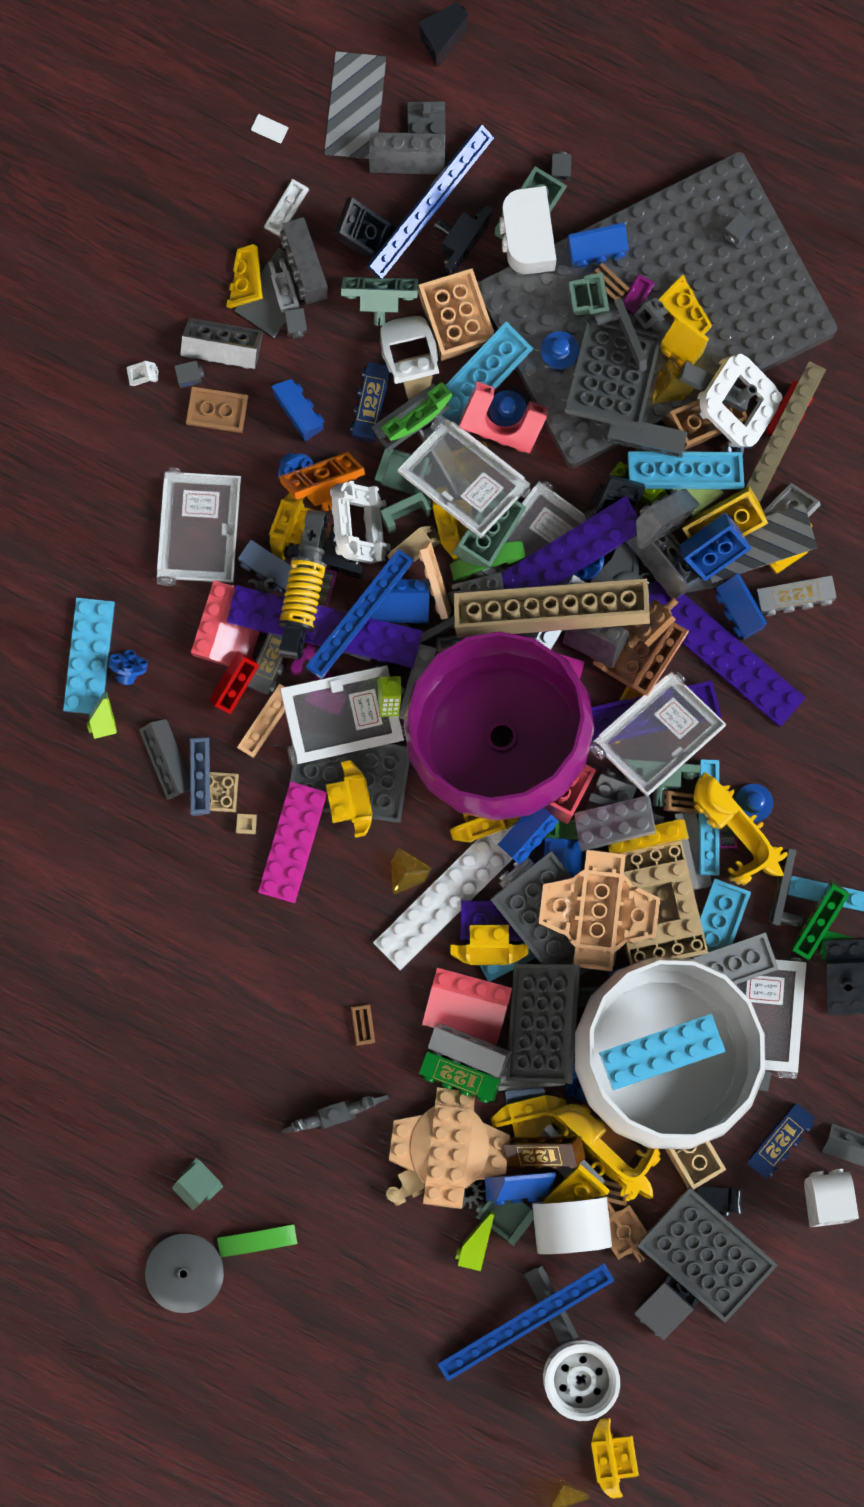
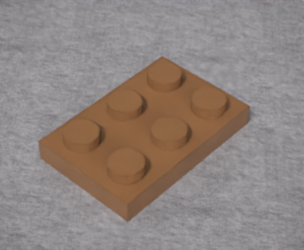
M192 387L186 425L243 433L248 395Z

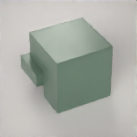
M603 272L584 276V279L569 281L573 311L576 316L609 311Z
M196 1158L182 1172L183 1176L172 1187L182 1200L194 1210L205 1199L209 1201L223 1188V1185Z

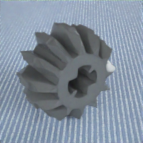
M475 1181L471 1184L470 1187L473 1188L474 1194L463 1197L462 1208L468 1202L469 1209H472V1201H474L476 1206H479L476 1198L484 1200V1197L478 1193L485 1192V1189L477 1188L483 1184L482 1181H479L476 1185L474 1184Z

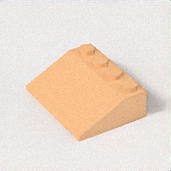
M473 269L418 285V294L441 361L478 348L494 335Z

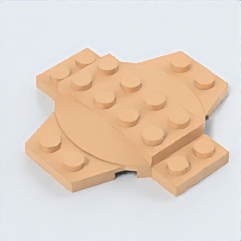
M587 850L584 870L580 871L573 878L543 884L539 924L567 936L571 944L575 946L573 965H580V968L612 971L614 952L619 950L625 943L656 937L660 897L632 885L630 880L624 875L626 854Z
M437 1087L435 1106L429 1109L424 1115L394 1120L389 1161L418 1174L420 1180L425 1184L423 1204L462 1209L464 1189L471 1186L475 1180H483L485 1177L504 1176L506 1174L507 1158L504 1144L510 1139V1135L482 1122L480 1117L474 1112L475 1095L473 1094L469 1097L459 1093L460 1090Z

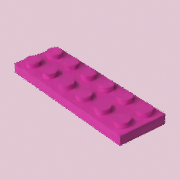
M290 782L258 893L296 903L327 792Z

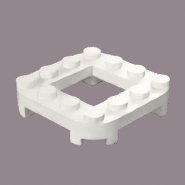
M737 354L723 358L719 362L720 368L706 390L699 393L697 399H700V416L703 419L708 418L730 440L728 443L730 446L743 448L751 447L757 443L778 410L782 394L778 392L777 387L748 357L743 354ZM738 377L746 386L753 384L757 387L755 395L757 396L756 401L758 403L744 425L722 404V401Z
M349 481L330 488L334 518L333 530L336 539L335 550L338 555H342L348 560L370 564L385 561L386 552L390 551V544L383 541L380 508L387 507L386 500H381L377 492L379 490L378 487L360 486L354 484V481ZM349 504L364 507L365 538L367 542L359 541L358 537L352 536Z

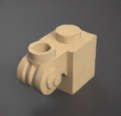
M406 1170L398 1174L402 1187L400 1189L395 1186L388 1188L386 1196L395 1206L406 1202L405 1197L412 1195L414 1198L424 1193L425 1184L420 1180L416 1172Z

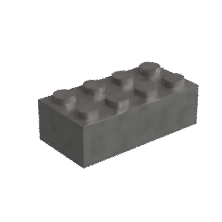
M304 217L282 223L280 241L282 247L286 248L288 265H292L293 280L295 283L298 282L299 289L297 290L300 300L304 299L305 305L327 299L328 286Z

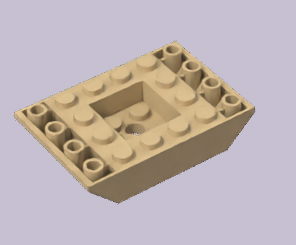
M682 841L620 853L626 854L624 875L630 880L632 885L660 897L661 908L658 914L656 937L624 944L630 965L651 957L689 958L708 954Z

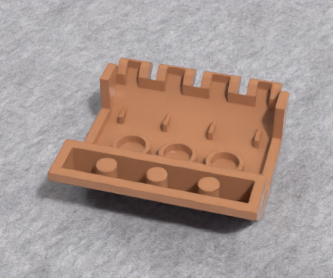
M673 622L649 647L644 642L639 641L632 649L626 643L613 668L592 657L590 658L594 660V666L638 693L648 697L689 631ZM628 625L620 626L631 634L628 639L629 641L634 636L633 630Z

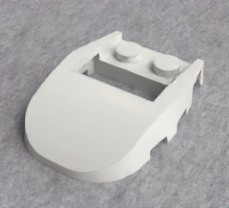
M407 316L391 320L381 327V353L389 373L392 372L395 384L439 374L437 345L425 318L421 316ZM426 337L431 355L394 364L390 345Z

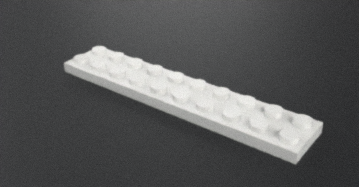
M520 817L516 820L514 825L521 819ZM514 825L507 830H502L476 840L373 942L399 970L408 964L461 911V901H471L513 859L497 844Z

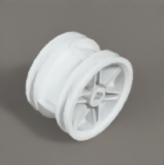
M572 1340L558 1346L549 1355L544 1366L543 1384L549 1401L560 1414L577 1421H589L607 1413L614 1405L620 1390V1375L613 1359L603 1347L592 1341ZM585 1356L587 1358L586 1363H580L579 1358ZM563 1364H567L569 1366V1370L564 1372L562 1371L561 1366ZM597 1368H602L603 1373L601 1375L595 1373ZM584 1374L585 1382L583 1383L580 1381L579 1383H577L578 1380L576 1376H582ZM561 1384H565L567 1386V1390L562 1392L560 1391L559 1386ZM595 1388L601 1389L599 1395L593 1393ZM577 1396H581L583 1398L582 1403H577L575 1401Z

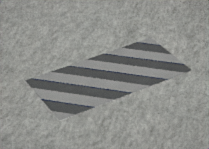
M336 51L325 155L369 159L370 132H378L386 56Z
M805 504L766 516L768 524L744 536L752 549L712 576V583L816 549L817 544Z

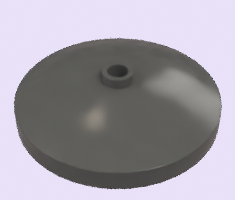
M189 1233L176 1234L161 1241L151 1252L145 1269L146 1284L152 1297L162 1307L177 1313L195 1312L206 1307L219 1293L224 1278L223 1262L217 1249L205 1238ZM182 1270H185L187 1272V1276L185 1278H183V1276L180 1275V1272Z

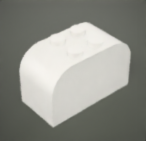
M546 186L519 189L511 192L504 200L502 217H500L499 223L500 234H504L502 236L503 253H507L509 265L513 270L521 274L555 271L556 254Z
M843 1169L831 1170L827 1175H824V1171L809 1174L810 1177L804 1181L810 1227L849 1223L859 1219L855 1190L850 1172H843Z

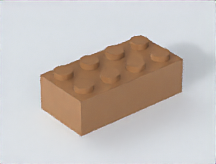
M700 399L672 410L662 418L665 427L687 432L684 450L723 434L708 418L703 419L700 416ZM722 403L742 424L747 421L748 416L746 412L742 413Z

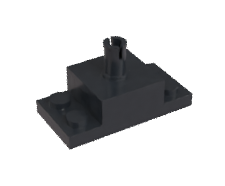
M347 197L335 233L339 235L337 238L339 242L360 256L374 257L397 227L354 198Z
M486 205L483 210L479 209L475 219L463 212L454 226H451L441 218L437 220L438 223H435L434 229L447 236L442 243V254L447 257L443 263L445 265L443 269L444 277L457 273L492 221L493 209Z
M609 475L605 484H598L585 512L586 520L625 496L630 501L634 510H636L646 488L645 484Z
M331 524L327 540L325 539L323 550L325 553L322 556L321 562L327 565L326 569L362 580L364 570L360 562L349 560L348 562V559L336 553L334 524ZM300 544L289 545L287 550L289 559L298 557V546Z
M864 937L825 939L827 1014H864Z

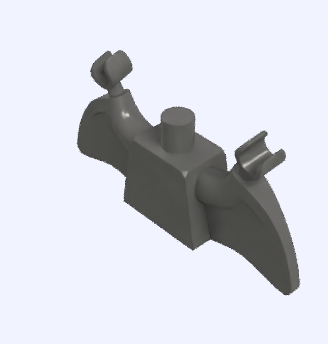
M625 542L615 549L611 560L590 583L645 579L646 576H653L649 573L638 574L639 566L636 555L631 550L629 544Z
M386 1095L378 1098L366 1096L362 1100L350 1102L349 1099L316 1110L315 1115L303 1120L301 1118L291 1122L292 1126L281 1130L282 1134L296 1133L319 1126L320 1129L331 1127L356 1118V1114L388 1100L389 1096Z

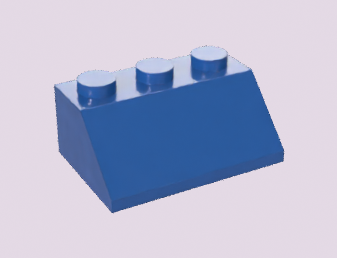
M625 222L569 234L567 249L572 267L584 268L594 262L601 264L605 263L608 259L620 260L625 258L629 250Z
M290 379L272 386L274 397L304 441L324 430L323 418L319 413H314L312 410L314 405L309 398H304L302 395L304 391L298 382L294 383Z
M726 512L679 545L683 558L704 581H707L752 549L736 523Z
M739 573L716 588L715 598L726 609L724 614L729 621L732 620L735 625L733 629L738 637L741 636L744 640L764 629L767 622Z
M400 579L371 618L393 623H428L430 581Z
M545 808L532 815L523 816L497 845L518 864H521L522 861L528 858L531 851L542 842V839L554 829L558 820Z
M545 838L544 855L551 850L572 878L582 869V851L580 850L579 841Z
M555 1172L485 1177L486 1201H494V1205L506 1204V1200H511V1203H522L524 1198H528V1202L540 1201L539 1197L548 1195L556 1177Z

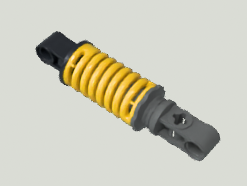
M307 511L302 542L298 546V557L291 558L292 569L289 571L290 577L287 580L286 598L283 600L284 605L282 607L283 612L278 621V626L284 628L279 647L280 657L301 659L306 633L314 632L313 621H315V616L311 614L317 612L315 607L318 606V601L316 600L320 598L318 593L321 591L320 585L323 583L321 579L324 577L327 566L321 562L322 556L325 553L323 546L329 525V513L325 511Z

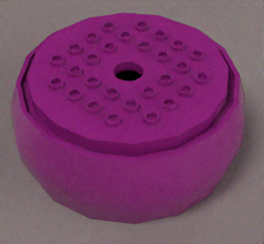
M501 631L466 637L437 654L413 685L404 717L408 757L426 788L459 813L493 821L532 815L563 797L585 768L595 729L589 693L568 660L537 639ZM498 728H508L513 733V740L505 747H498L491 741L493 732Z

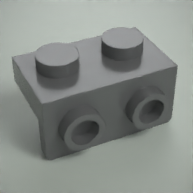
M603 767L593 794L622 802L633 798L637 786L616 769Z

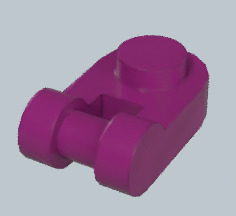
M308 644L304 649L301 659H296L292 663L290 671L293 675H299L306 660L309 662L316 654L314 652L316 648L312 644Z

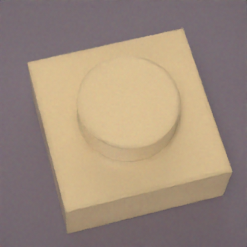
M237 814L236 833L256 835L257 815Z

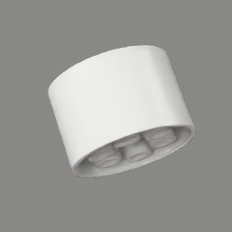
M598 1196L591 1200L546 1204L541 1201L532 1203L537 1254L574 1253L612 1247L607 1196Z

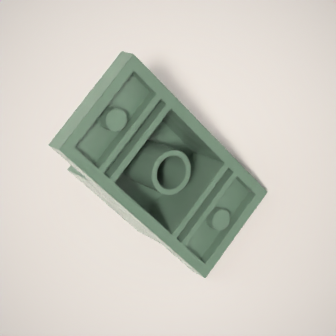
M343 277L341 296H345L348 299L360 297V311L374 312V325H378L379 318L380 326L385 324V312H398L399 298L413 300L418 295V279Z
M624 760L637 774L640 773V777L647 783L669 764L664 762ZM683 764L654 790L652 806L657 807L659 799V807H665L664 791H678L681 787V776L685 780H694L701 773V765Z

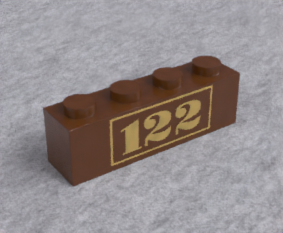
M581 1136L512 1137L504 1144L508 1167L519 1169L533 1166V1168H542L544 1166H550L551 1168H559L561 1166L576 1168L586 1158Z

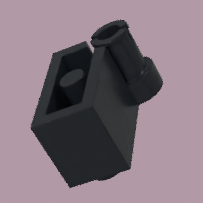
M699 1186L696 1188L695 1192L723 1216H730V1213H743V1189H737L736 1195V1188Z

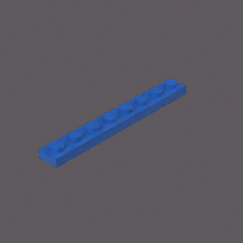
M400 549L395 552L309 661L306 669L320 679L325 676L413 564V558Z

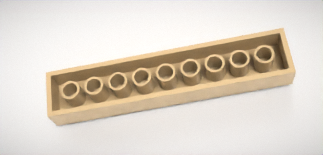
M647 579L454 593L456 634L458 638H465L500 631L519 634L650 624Z

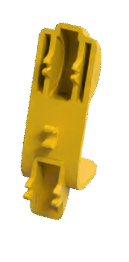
M703 772L694 790L695 809L700 814L704 813L708 818V824L713 829H722L727 824L754 857V860L745 866L740 861H736L735 863L738 865L736 872L729 867L728 871L732 874L728 877L729 880L735 881L737 885H745L752 879L751 875L760 870L771 876H784L778 862L787 857V852L781 853L783 847L777 848L770 845L767 838L759 830L763 826V822L758 823V825L753 823L757 815L747 816L732 798L734 790L728 791L730 785L721 786L713 776Z
M584 1104L564 1105L548 1114L551 1122L562 1131L561 1136H581L584 1153L594 1162L591 1167L594 1169L595 1166H598L601 1169L600 1173H598L600 1176L605 1173L622 1187L620 1196L628 1194L625 1201L635 1199L637 1194L648 1199L653 1198L651 1183L644 1175L651 1166L654 1167L660 1161L659 1155L661 1153L658 1151L659 1149L644 1146L646 1153L637 1150L636 1154L642 1158L638 1166L633 1169L600 1139L606 1132L605 1124L600 1119H595L590 1114L589 1108Z

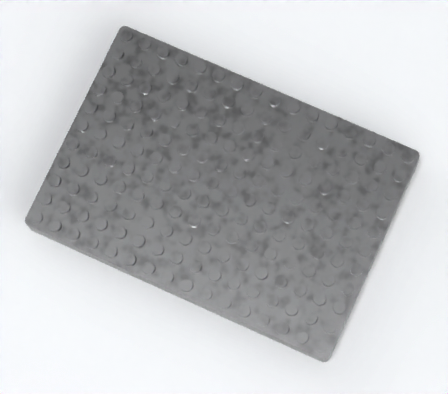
M741 152L580 231L583 232L625 222L628 254L623 259L614 260L612 258L603 264L629 288H631L638 274L655 282L647 297L649 301L654 298L659 300L682 275L685 276L686 282L694 292L695 298L712 324L711 329L705 334L709 340L704 353L694 365L714 376L720 368L719 362L723 358L737 354H743L748 357L764 373L831 339L837 331V325L749 162ZM741 212L754 223V226L737 246L735 243L728 242L723 233L728 224ZM568 238L554 244L556 254L555 271L521 274L510 266L478 282V286L495 331L505 322H508L534 348L515 369L532 401L547 407V418L544 424L567 467L574 469L619 446V444L608 442L609 423L565 413L577 360L566 369L555 370L550 368L541 356L543 340L546 336L556 331L571 334L576 339L580 352L588 318L594 319L595 315L589 313L576 316L573 311L569 281L584 279V276L593 273L600 264L594 262L584 268L572 267L567 249ZM601 270V272H603V274L611 282H613L621 291H623L621 287H619L603 270ZM605 282V286L617 297L618 294ZM627 293L621 298L622 301L626 297ZM607 295L609 310L615 309L614 301ZM628 313L634 329L662 335L661 342L675 320L667 313L663 317L665 320L659 326L653 325L645 329L634 315ZM618 320L609 322V323H613V324L620 325V323H619ZM660 347L642 422L654 425L663 424L662 418L670 411L698 400V395L701 392L678 380L682 368L677 365L674 358L665 356L661 352L662 349ZM738 377L733 385L738 386L743 382Z

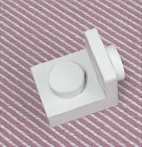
M143 361L127 367L131 386L148 381H158V368L155 363Z

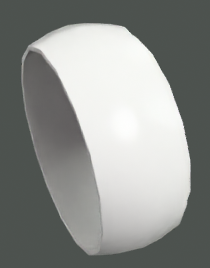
M651 957L617 970L590 996L575 1032V1072L589 1106L615 1133L648 1148L691 1149L723 1136L752 1107L765 1074V1034L751 1000L725 973L691 958ZM712 1013L726 1052L612 1091L599 1052Z

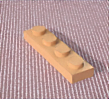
M431 541L423 543L419 550V557L425 565V577L429 579L431 584L430 593L435 597L436 612L440 614L441 620L448 619L452 609Z
M281 684L278 685L237 747L253 759L285 712L280 691L281 688L285 687Z

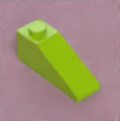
M490 1210L463 1241L462 1248L458 1247L455 1259L459 1260L458 1266L481 1271L495 1210Z

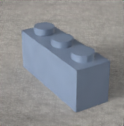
M250 540L238 558L241 563L240 566L248 572L252 570L257 573L256 577L262 581L268 578H275L276 581L271 582L272 587L276 588L279 592L282 590L286 592L287 580L290 577L289 571L292 569L291 566Z

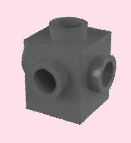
M657 298L650 301L646 299L639 305L640 309L634 316L647 329L653 325L659 326L665 320L663 317L668 311Z

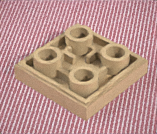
M210 772V811L236 813L239 774Z

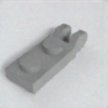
M284 258L279 259L283 272L277 274L274 263L272 261L268 262L271 280L281 313L299 308L289 270L287 271Z

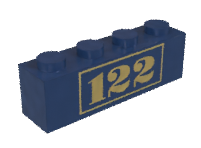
M368 362L367 368H363L362 378L364 379V384L359 386L358 397H360V402L355 404L354 415L357 416L355 422H352L350 427V433H353L352 436L355 440L370 443L376 442L377 436L371 427L381 419L390 377L389 370L385 365Z
M794 1103L745 1163L763 1178L771 1177L776 1172L777 1168L775 1166L779 1161L784 1162L789 1156L788 1150L800 1143L802 1133L804 1131L808 1132L813 1127L814 1123L812 1121L815 1118L798 1103Z

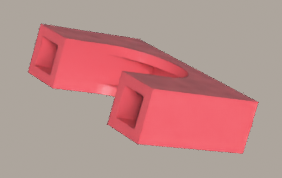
M476 381L460 417L459 428L468 433L478 434L484 439L497 441L503 446L508 445L519 452L530 454L547 418V407L529 401L523 417L518 423L507 427L496 425L487 416V410L494 397V387Z

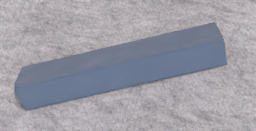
M190 738V814L192 816L210 814L209 738Z

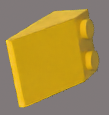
M678 315L662 340L660 348L665 356L674 358L677 365L682 368L686 361L693 365L704 353L709 338Z

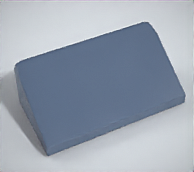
M544 1088L506 1090V1105L543 1096Z

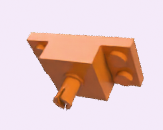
M346 452L279 476L280 483L295 499L307 497L315 506L321 504L323 511H329L328 506L332 510L330 488L349 480H355L365 475V471L351 454Z

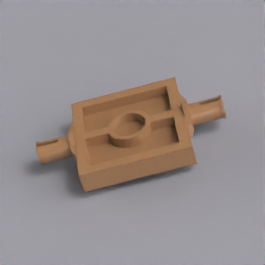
M672 597L666 605L661 604L656 598L649 603L650 624L628 625L634 633V636L627 642L628 646L633 649L641 641L649 647L676 620L670 610L679 602Z
M608 1202L612 1247L610 1248L618 1260L627 1254L633 1253L638 1262H642L646 1258L640 1251L637 1243L646 1235V1229L630 1205L615 1212Z

